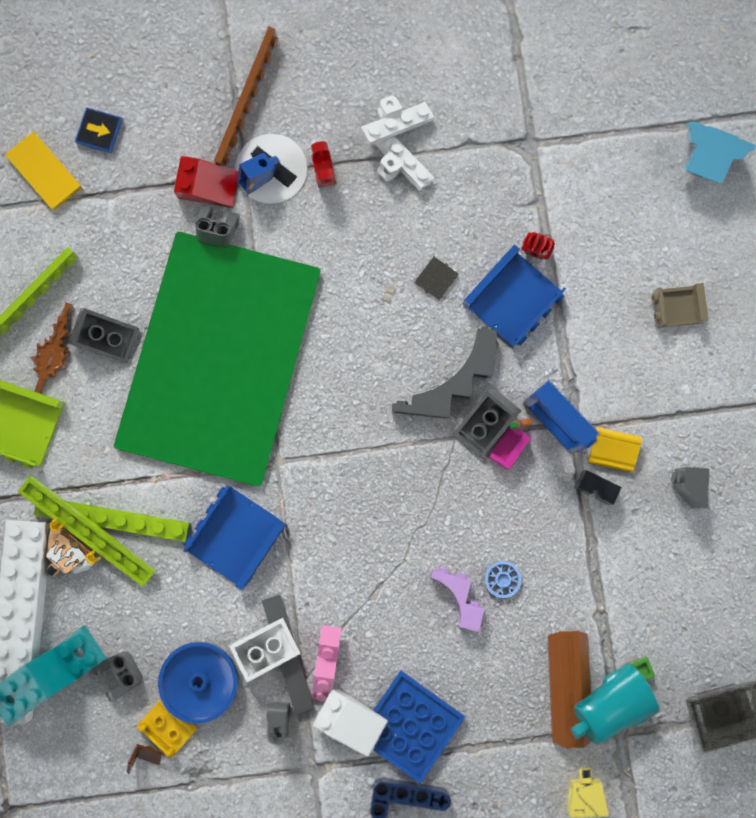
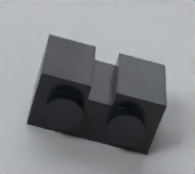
M588 470L581 472L574 489L587 495L595 493V499L607 505H614L622 488Z

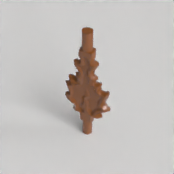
M65 302L61 316H58L57 323L53 324V335L49 336L50 340L48 341L45 338L43 346L37 343V355L31 356V360L36 365L33 370L38 373L39 378L34 392L42 394L46 380L48 381L49 377H56L57 371L66 368L64 362L70 355L65 353L69 348H63L62 345L65 344L64 338L70 333V331L66 330V327L69 325L68 317L73 306L70 303Z

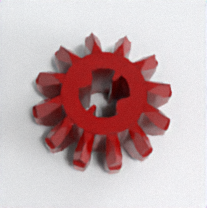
M530 232L524 238L521 249L530 257L547 260L553 254L555 242L548 238L547 235Z

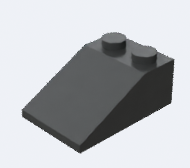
M81 308L68 344L127 364L139 328L86 308Z
M491 387L453 434L483 458L522 410L494 387Z

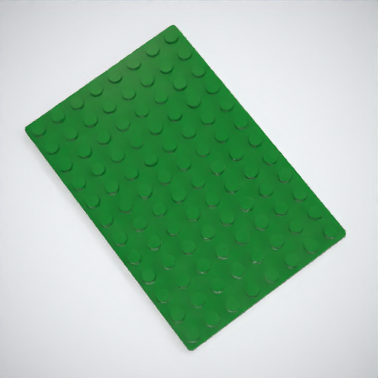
M180 231L176 232L115 438L114 448L246 484L261 486L320 277V268L234 245L219 247L203 243L195 235Z

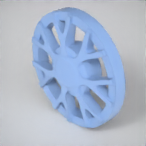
M499 561L487 569L485 585L494 596L508 598L519 590L521 574L512 563ZM503 564L509 565L507 572H502ZM495 566H496V567L499 569V571H500L499 573H497V575H495V574L492 572V569H493ZM515 570L517 576L511 578L509 573ZM488 576L495 577V582L488 583ZM511 580L518 583L516 588L509 586ZM496 584L500 586L497 593L492 590ZM508 587L509 594L504 595L502 588Z

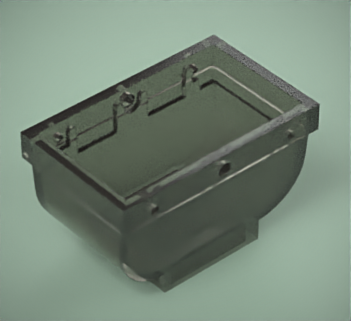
M756 681L725 685L696 693L695 696L685 699L696 741L702 752L705 753L756 739Z

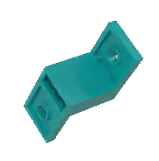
M86 625L80 627L56 647L25 663L0 682V716L7 727L13 725L41 703L69 687L107 658ZM78 648L83 651V657L78 653ZM10 696L14 698V703L10 700Z

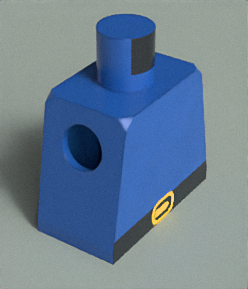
M262 153L239 164L237 182L247 195L251 194L273 179L274 170L281 166L280 160L277 156L269 159L265 153Z

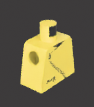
M579 768L580 779H570L566 808L570 817L608 816L602 783L599 779L592 778L591 768Z

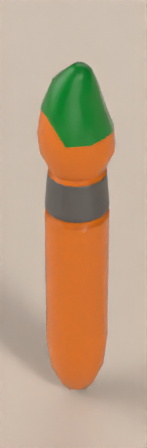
M532 420L513 421L510 423V428L516 430L530 426Z

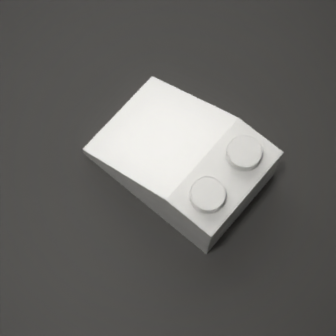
M283 618L228 645L246 682L300 654Z
M332 689L313 726L369 757L388 720L340 689Z

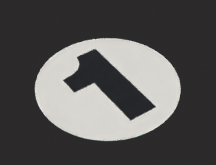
M265 134L250 140L238 154L235 170H239V164L262 153H265L269 159L277 156L281 166L274 170L271 181L248 196L258 202L267 204L280 203L292 198L302 188L307 176V161L302 149L290 138L279 134Z

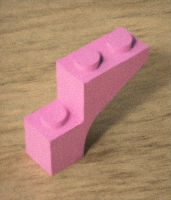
M322 625L312 700L325 702L334 687L342 628Z

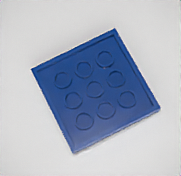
M400 670L373 709L374 712L388 720L373 750L421 784L465 719V715Z

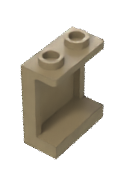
M704 283L667 289L658 287L652 293V304H655L656 309L654 321L657 323L658 328L703 324L709 320Z

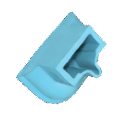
M689 122L686 124V129L688 130L687 139L694 147L684 170L722 184L733 159L744 158L749 151L755 150V145L717 128L707 127L697 122Z

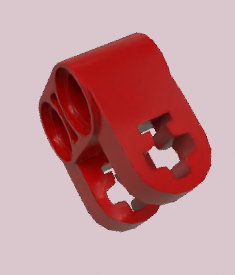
M319 141L311 145V157L318 188L336 185L327 142Z

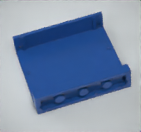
M515 244L463 301V304L486 325L492 327V330H497V334L513 348L517 344L521 346L527 339L525 335L530 330L533 333L540 325L537 321L541 317L546 318L552 311L550 307L554 302L557 305L565 297L563 292L566 290V288L560 290L518 253L520 248Z
M227 485L226 488L222 487L218 492V499L215 504L211 503L205 512L207 516L204 520L201 519L195 526L197 531L193 537L189 536L187 538L183 551L185 553L189 552L235 583L237 588L243 590L287 524Z

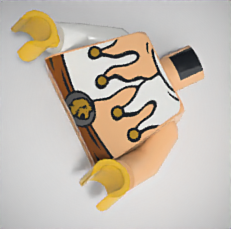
M55 518L49 525L51 530L46 548L48 551L46 557L52 561L46 569L48 574L55 577L60 570L65 574H77L89 570L96 562L101 560V556L98 558L94 556L96 550H92L67 529H62L65 526V522L59 525L57 523L58 518Z

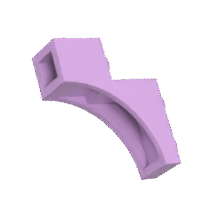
M437 567V571L432 569L430 577L445 584L457 600L459 627L479 632L485 609L480 607L481 603L469 600V603H466L471 580L467 579L468 575L456 572V576L448 574L449 570Z

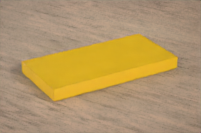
M34 131L5 154L53 211L82 188Z

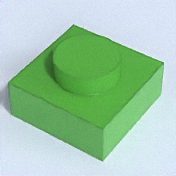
M646 656L628 663L635 667L645 680L655 676L650 661Z

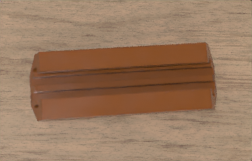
M560 631L547 637L552 740L564 748H585L592 742L585 734L576 739L570 729L579 723L574 707L590 695L588 635L581 631Z

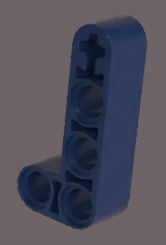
M381 777L374 782L370 815L372 818H386L390 802L445 811L451 805V798L449 792L442 787ZM380 785H385L388 790L385 793H380L377 788ZM404 788L407 790V794L399 796L397 791ZM419 792L427 794V797L423 800L418 799L416 796ZM441 796H444L445 799H443L440 803L438 799H440ZM381 805L385 810L382 813H376L374 808Z

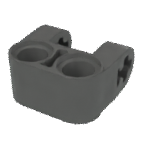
M202 205L195 222L197 239L203 243L219 247L230 245L238 228L240 214L229 212L226 221L222 222L211 219L213 207Z
M125 651L105 659L93 668L96 676L111 669L119 684L118 687L106 693L109 702L123 696L139 685L142 680L141 672L133 657ZM119 657L124 660V666L119 665ZM128 675L132 676L134 680L133 684L128 682Z
M269 702L267 704V738L272 744L278 745L282 743L289 733L290 702ZM278 727H280L278 729L279 733H282L280 737H278L277 733H274Z

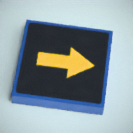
M86 107L75 143L112 154L123 121L122 117Z

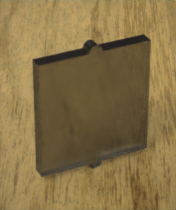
M433 256L414 283L424 289L426 294L429 293L437 300H440L459 274L448 267L447 263L444 264Z

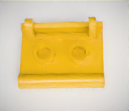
M600 426L596 427L595 429L600 434L596 437L598 441L591 447L587 463L633 473L642 444V437L636 434L631 435L604 429Z
M161 699L136 726L140 733L142 732L170 759L198 729L192 723L184 722L174 717L165 708Z

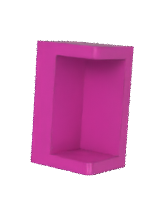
M509 426L488 458L505 470H509L531 437L521 430H513Z

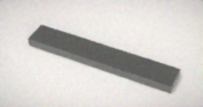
M281 594L262 600L268 624L283 618L294 640ZM299 655L280 664L295 715L314 710V704Z

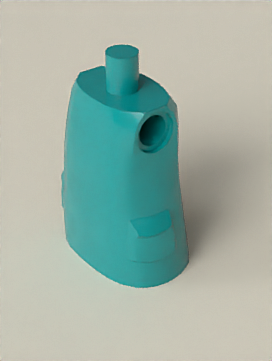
M626 663L618 670L615 669L605 676L602 684L576 704L574 712L579 723L570 730L576 739L586 734L594 744L598 745L609 740L622 730L642 724L646 719L660 711L659 705L641 673L635 667Z

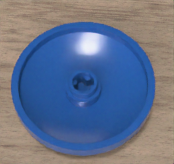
M191 642L177 648L166 658L158 676V691L163 705L174 717L188 723L200 724L218 718L230 707L238 690V673L232 658L222 648L209 642Z

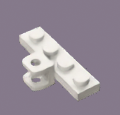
M389 96L380 101L381 108L377 112L380 120L362 126L360 132L368 146L429 123L433 121L434 115L426 102L402 111V106L397 98Z
M395 136L375 144L385 155L377 169V173L385 181L394 179L402 172L419 191L433 181L434 177Z

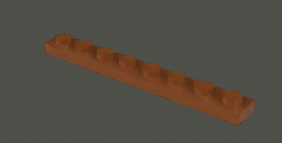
M268 26L215 156V164L225 167L230 162L232 147L235 148L237 145V135L244 128L245 115L250 113L252 98H255L258 93V83L263 80L265 66L271 61V51L277 46L278 37L275 28Z

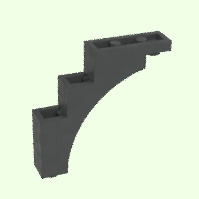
M482 326L481 329L478 328L475 342L467 361L451 379L430 391L413 395L411 405H408L407 401L392 403L391 413L448 419L450 416L451 397L469 399L472 392L473 377L491 378L493 376L497 330H492L493 328L489 326Z

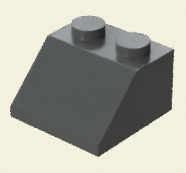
M695 467L674 469L671 481L679 495L692 509L708 508L709 469Z

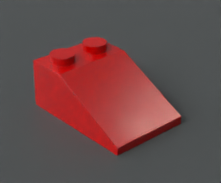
M181 156L174 193L178 199L233 208L238 183V171L202 159Z

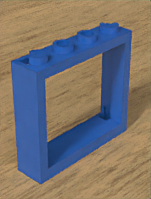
M549 380L523 402L530 412L570 453L574 451L579 452L583 449L586 450L598 441L596 437L600 433Z

